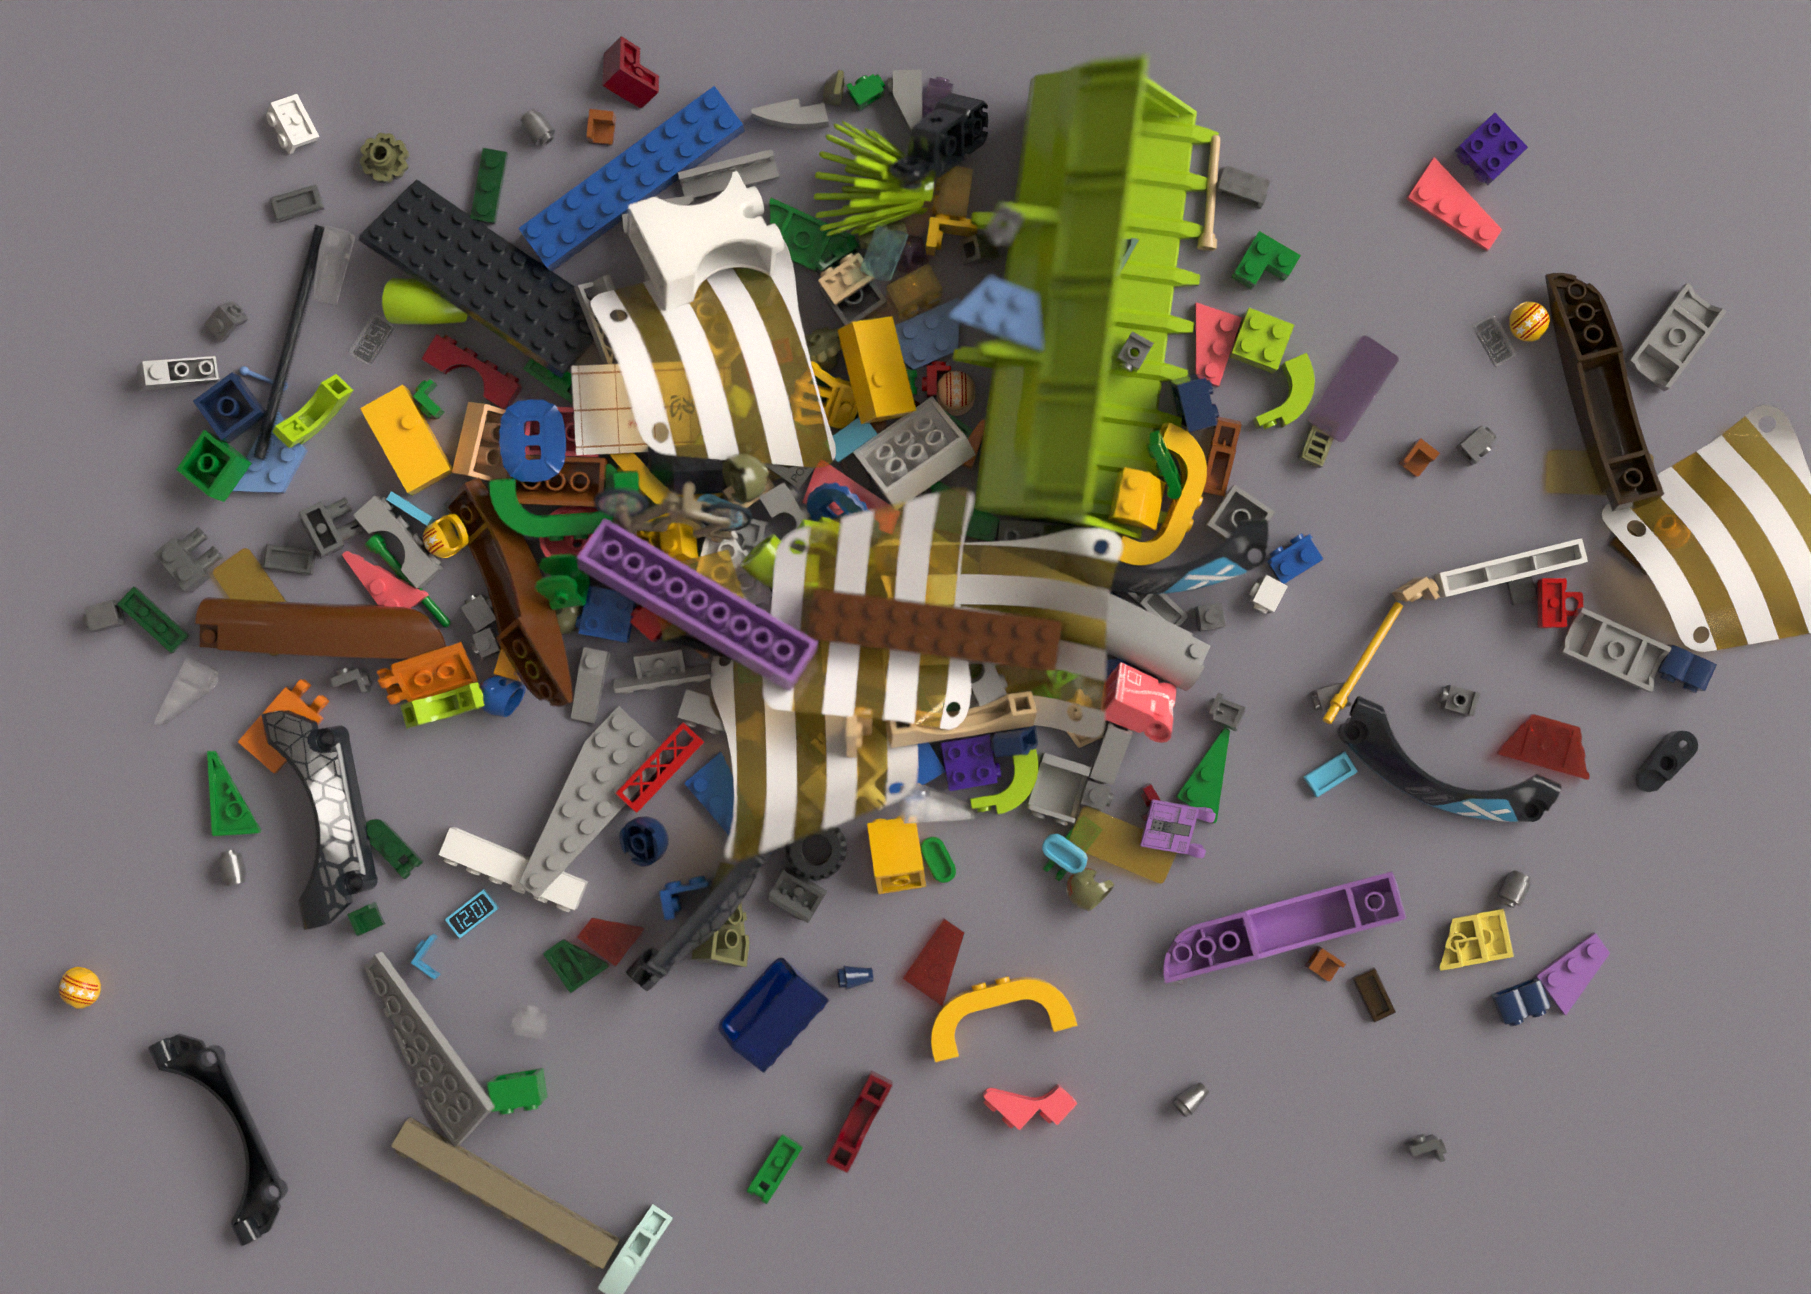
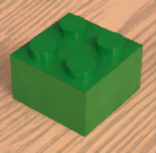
M203 430L176 470L209 497L225 502L252 462L230 444L222 441L219 436Z
M543 1068L496 1075L488 1082L490 1101L495 1106L492 1112L499 1111L500 1115L513 1113L514 1109L523 1107L524 1111L539 1108L538 1105H541L548 1097Z

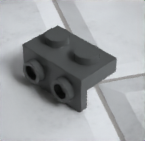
M785 866L767 899L776 907L783 908L793 914L795 918L809 923L827 890L805 879L803 876H799L795 871Z

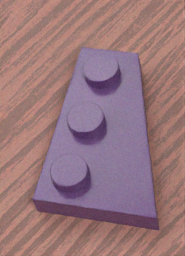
M1592 933L1535 976L1541 980L1546 992L1562 1014L1566 1016L1610 952L1597 934Z

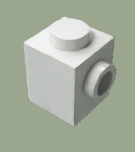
M1264 575L1260 583L1255 582L1250 590L1249 595L1252 596L1250 602L1255 604L1253 608L1263 614L1275 612L1288 586L1268 575Z

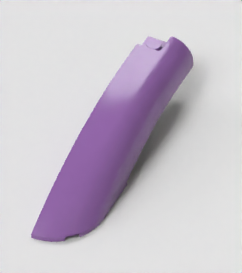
M1391 871L1193 925L1174 939L1166 953L1163 970L1165 984L1405 920L1406 914L1395 876Z

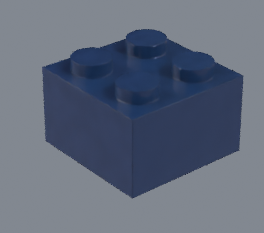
M233 372L193 400L219 438L227 443L232 442L262 420L265 415L264 413H266L242 378Z
M1196 373L1169 381L1177 415L1182 418V429L1192 432L1217 425L1216 418H1219L1216 404H1212L1210 395L1213 394V387L1210 380H1206V377Z

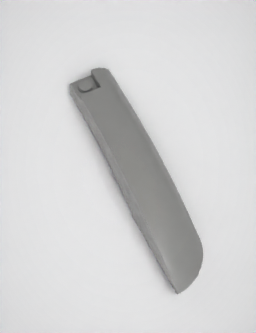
M983 545L979 561L981 575L1036 577L1094 587L989 545ZM1110 593L1107 602V621L1054 609L1001 605L1015 614L1061 620L1062 635L1096 649L1104 650L1106 653L1130 663L1184 691L1189 690L1198 680L1205 667L1202 664L1210 648V645L1193 637L1192 633Z

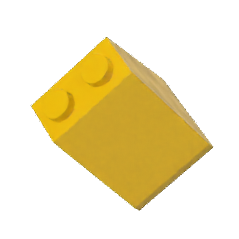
M1124 467L1117 475L1108 521L1156 531L1166 483L1149 472Z
M900 815L896 819L886 820L880 818L873 820L872 823H867L878 894L926 887L915 816Z

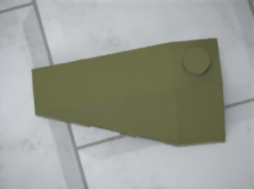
M725 862L719 863L709 894L735 865ZM742 902L716 933L692 951V960L709 964L747 967L750 942L749 935H745L744 921L747 920L746 912L742 910Z

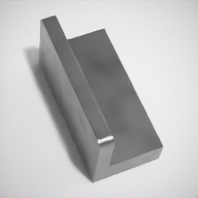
M1226 165L1216 193L1261 209L1267 197L1266 193L1270 181Z

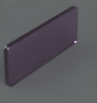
M1363 336L1309 415L1308 421L1336 441L1344 442L1397 364L1398 356L1369 336Z

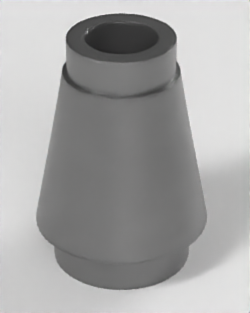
M1199 1082L1197 1085L1176 1096L1173 1105L1184 1117H1187L1189 1114L1193 1115L1209 1094V1091Z

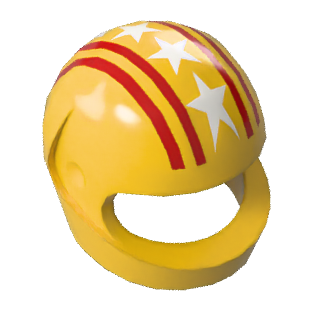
M1535 302L1520 304L1511 312L1509 317V327L1512 334L1517 339L1526 342L1539 340L1546 332L1550 322L1547 310Z
M456 514L442 516L440 519L429 524L423 533V542L426 549L432 555L440 558H448L455 555L467 546L469 542L466 528ZM452 523L454 524V526L456 527V529H457V531H458L459 538L457 537V535H456V533H455V531H454V528H453Z
M83 967L69 969L59 983L60 997L65 1003L76 1009H83L92 1005L100 996V980L94 972Z

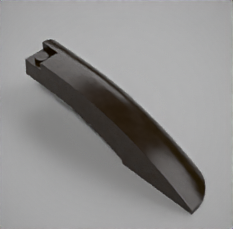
M1546 274L1545 279L1562 367L1580 432L1602 493L1606 492L1612 512L1630 507L1635 509L1647 505L1662 497L1664 491L1639 423L1623 356L1624 348L1608 305L1601 293L1591 283L1586 284L1572 274Z

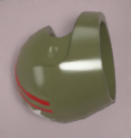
M1085 868L1082 872L1072 874L1066 884V891L1070 901L1086 911L1094 909L1115 887L1112 880L1097 883L1094 880L1097 871L1090 868Z

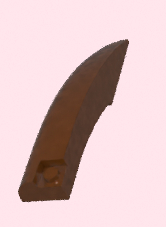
M480 477L468 481L443 505L449 514H456L466 528L469 539L468 547L479 567L494 610L499 632L496 639L519 678L532 695L540 701L545 699L550 702V706H564L573 701L568 662L555 610L551 608L549 600L535 589L537 580L543 579L541 572L523 535L509 527L496 512L488 489Z
M207 597L201 601L195 619V624H200L199 647L217 648V650L308 656L410 659L446 647L441 631L429 620L430 618L415 609L407 607Z

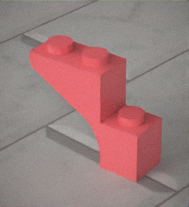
M1059 1084L1048 1093L1039 1097L1024 1096L996 1088H988L983 1092V1097L986 1099L984 1104L993 1112L998 1110L1003 1115L1001 1119L1011 1129L1015 1126L1020 1130L1039 1109L1041 1110L1039 1114L1049 1124L1053 1121L1058 1125L1077 1105L1076 1100Z

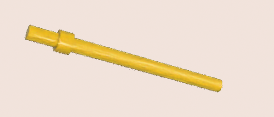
M1399 602L1393 604L1338 694L1336 693L1330 701L1331 706L1322 719L1325 723L1331 724L1339 710H1343L1347 704V697L1401 612L1403 605Z

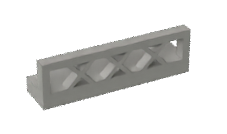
M772 149L678 172L684 197L693 196L695 200L722 193L730 183L732 173L735 171L738 172L745 187L779 179Z
M609 274L592 282L574 287L604 365L612 364V359L615 358L617 360L612 345L609 348L604 344L603 336L606 333L602 326L596 322L590 305L591 301L587 299L584 290L591 288L594 297L600 293L612 290L617 294ZM617 309L610 313V318L615 322H624L627 319L623 310Z

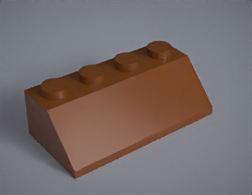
M525 455L527 460H538L541 458V456ZM565 457L564 465L560 472L548 480L522 482L515 478L518 501L520 504L595 507V497L605 490L606 464H608V460L606 458ZM507 472L506 479H507V478H514V477H511V476L509 475V473ZM605 497L599 501L603 506L605 502Z

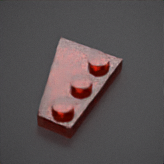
M945 918L903 977L905 981L942 1007L964 936V931Z

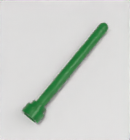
M380 533L375 534L364 544L370 552H374L376 555L379 554L400 579L415 587L401 571L402 565L386 548V540ZM429 596L421 601L443 627L450 626L449 618Z

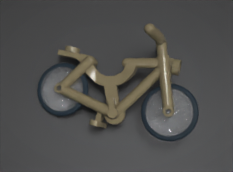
M691 483L684 485L683 497L671 492L668 494V497L663 499L662 503L647 510L646 498L642 494L630 489H607L597 494L594 499L595 507L600 512L613 516V524L636 536L637 531L664 532L668 529L667 524L683 523L693 527V536L695 538L710 537L712 541L721 543L724 539H731V531L743 529L752 521L751 512L742 505L728 502L710 504L694 500V486ZM665 512L670 514L669 516L656 517ZM653 517H656L652 522L647 521Z

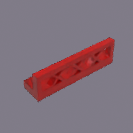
M682 722L615 793L637 813L704 741ZM684 729L692 738L684 746H676V736ZM673 740V746H668V744ZM663 750H673L674 757L667 764H659V754ZM656 758V764H650ZM657 767V775L651 781L643 782L642 772L646 768ZM639 776L640 782H633ZM630 785H640V793L632 801L623 794Z

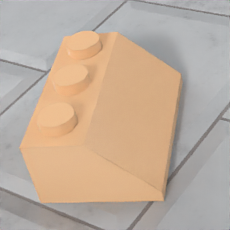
M468 402L452 473L474 479L480 477L482 481L487 482L491 479H506L507 471L503 467L499 445L501 417L506 410L487 404Z

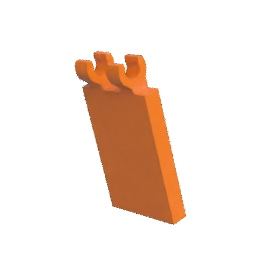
M461 642L391 664L392 670L382 668L377 671L380 678L378 683L381 688H386L388 693L387 700L390 705L397 704L405 699L411 702L435 696L478 682L475 669Z
M300 679L293 690L285 687L262 714L290 710L316 721L319 725L324 719L319 713L330 701L324 695H318L311 706H309L301 697L312 685L305 679ZM260 715L239 739L238 743L275 774L287 760L267 743L262 715Z

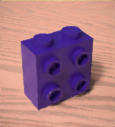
M1494 112L1455 152L1457 153L1458 160L1462 164L1468 165L1474 171L1473 174L1478 181L1489 185L1528 146Z
M989 735L941 743L949 791L998 783L997 778L1001 777L999 763H994L993 754L995 752L991 749Z

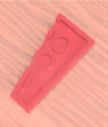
M1435 157L1431 160L1407 197V200L1485 251L1490 249L1502 231L1496 222Z
M821 459L814 469L802 503L807 505L808 496L816 487H820L824 483L831 484L837 482L840 486L848 487L851 493L856 494L859 500L866 504L868 510H874L873 517L879 522L880 531L892 535L900 511L895 510L890 504ZM835 502L829 505V508L836 515L843 512Z

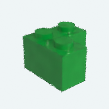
M1259 231L1231 278L1251 290L1258 282L1264 270L1285 281L1301 255Z

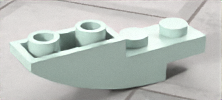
M652 1204L618 1254L598 1289L605 1294H624L673 1220V1217Z

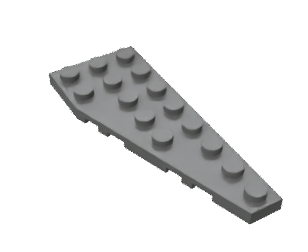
M620 706L584 742L519 881L537 899L624 808L626 803L615 792L661 745ZM663 750L659 754V764H665L672 757L667 750ZM656 758L650 764H656ZM657 767L646 768L642 772V781L648 782L656 774ZM639 776L633 782H640ZM630 785L623 794L631 800L640 791V785Z
M381 951L372 957L365 966V970L376 994L383 998L386 1008L383 1009L386 1017L391 1016L395 1025V1029L392 1031L407 1064L413 1066L415 1070L417 1087H422L427 1097L424 1100L427 1109L452 1144L457 1147L467 1139L495 1106L426 1013L418 999L410 991L405 981Z

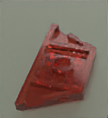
M1530 714L1497 751V755L1589 780L1590 777L1586 768V755L1581 743L1582 734L1580 727L1536 714Z

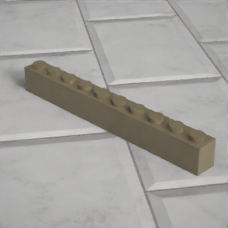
M412 1117L405 1121L391 1146L396 1149L395 1152L399 1156L406 1159L410 1157L417 1161L416 1165L426 1171L431 1169L438 1173L437 1177L442 1181L457 1184L461 1192L467 1195H476L485 1206L490 1208L494 1206L501 1210V1214L510 1220L515 1218L522 1222V1226L531 1232L536 1230L543 1234V1238L551 1244H556L557 1242L565 1247L564 1250L568 1254L575 1257L579 1255L586 1259L585 1263L592 1268L598 1269L600 1267L604 1269L620 1241V1238L462 1146L458 1145L455 1147L448 1138Z

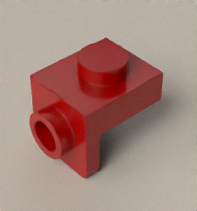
M935 361L932 362V365H927V377H922V391H927V398H936L937 374H946L951 371V366H946V362Z

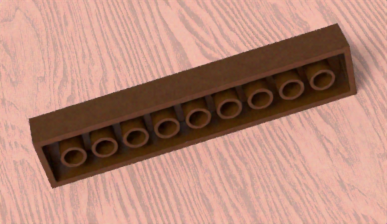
M815 587L808 637L816 640L1055 671L1062 621Z

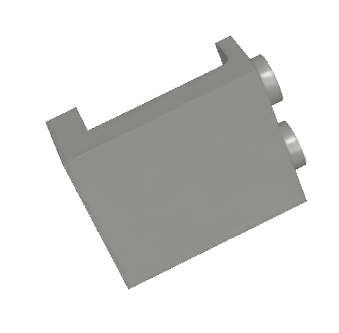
M1043 753L1038 768L1037 780L1027 804V809L1031 810L1030 815L1044 819L1046 814L1055 817L1053 822L1068 826V822L1074 823L1091 767Z

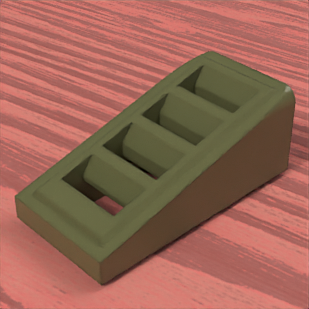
M837 70L826 80L822 97L823 103L835 106L841 105L845 87V77L842 70Z
M1317 414L1298 459L1318 468L1323 467L1339 423ZM1319 423L1331 427V431L1328 432L1319 428ZM1316 432H1318L1320 434L1327 436L1328 438L1327 440H1324L1314 435ZM1312 440L1323 444V449L1312 445ZM1309 449L1320 453V457L1308 453Z

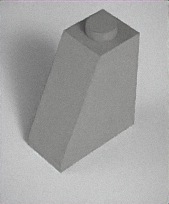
M1109 721L1106 722L1104 735L1100 740L1091 766L1090 778L1099 784L1113 785L1131 739L1132 730Z

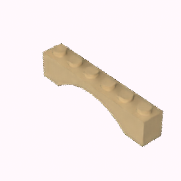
M1028 691L1008 694L981 707L968 709L965 719L953 729L940 728L943 712H923L915 710L914 723L886 720L885 727L890 748L1030 727L1034 725L1037 710L1032 692ZM960 711L946 713L949 717L953 718L956 717Z

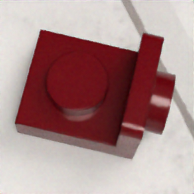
M1148 783L1141 787L1144 793L1140 796L1147 808L1151 805L1152 799L1161 801L1152 784ZM1148 812L1141 816L1143 821L1147 820Z

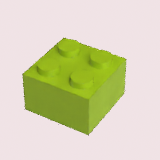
M1248 308L1243 316L1229 357L1274 374L1278 370L1294 324Z

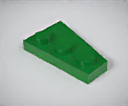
M939 481L931 495L938 493L933 528L962 535L968 499ZM973 503L965 536L993 542L1000 519L991 513L975 509Z

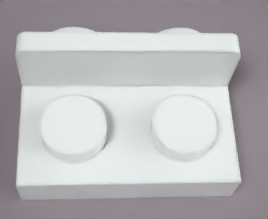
M297 94L270 103L266 114L267 121L271 127L275 128L278 134V142L282 148L286 149L288 154L294 153L297 147L318 140L319 135Z

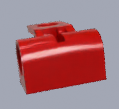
M1567 578L1537 579L1538 628L1567 627V616H1574L1577 608H1583V594L1581 592H1565L1567 589ZM1573 597L1577 601V607L1573 611L1566 609V598Z

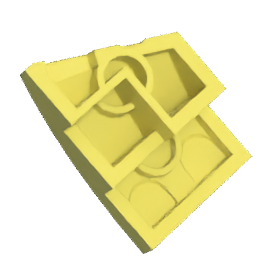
M1504 908L1453 918L1440 963V971L1514 957Z

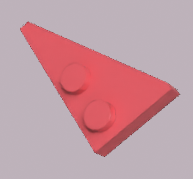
M345 551L342 554L377 605L412 609L429 596L426 591H421L411 586L408 582L397 578L393 573L378 565L374 566L357 554H352L349 551Z

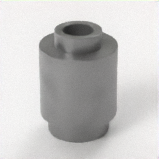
M532 109L521 117L522 128L536 146H546L552 142L555 130L541 112Z
M235 849L222 852V858H218L217 862L222 881H225L226 887L246 882L245 875L247 874L242 854H236Z
M1515 870L1512 871L1511 875L1508 874L1498 895L1502 898L1501 903L1511 908H1515L1516 905L1521 906L1531 886L1529 884L1531 878Z

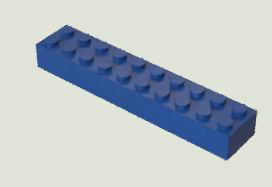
M713 86L518 229L548 270L554 271L621 222L622 214H628V205L657 196L679 180L678 172L693 169L742 134L745 131L744 126L717 88Z

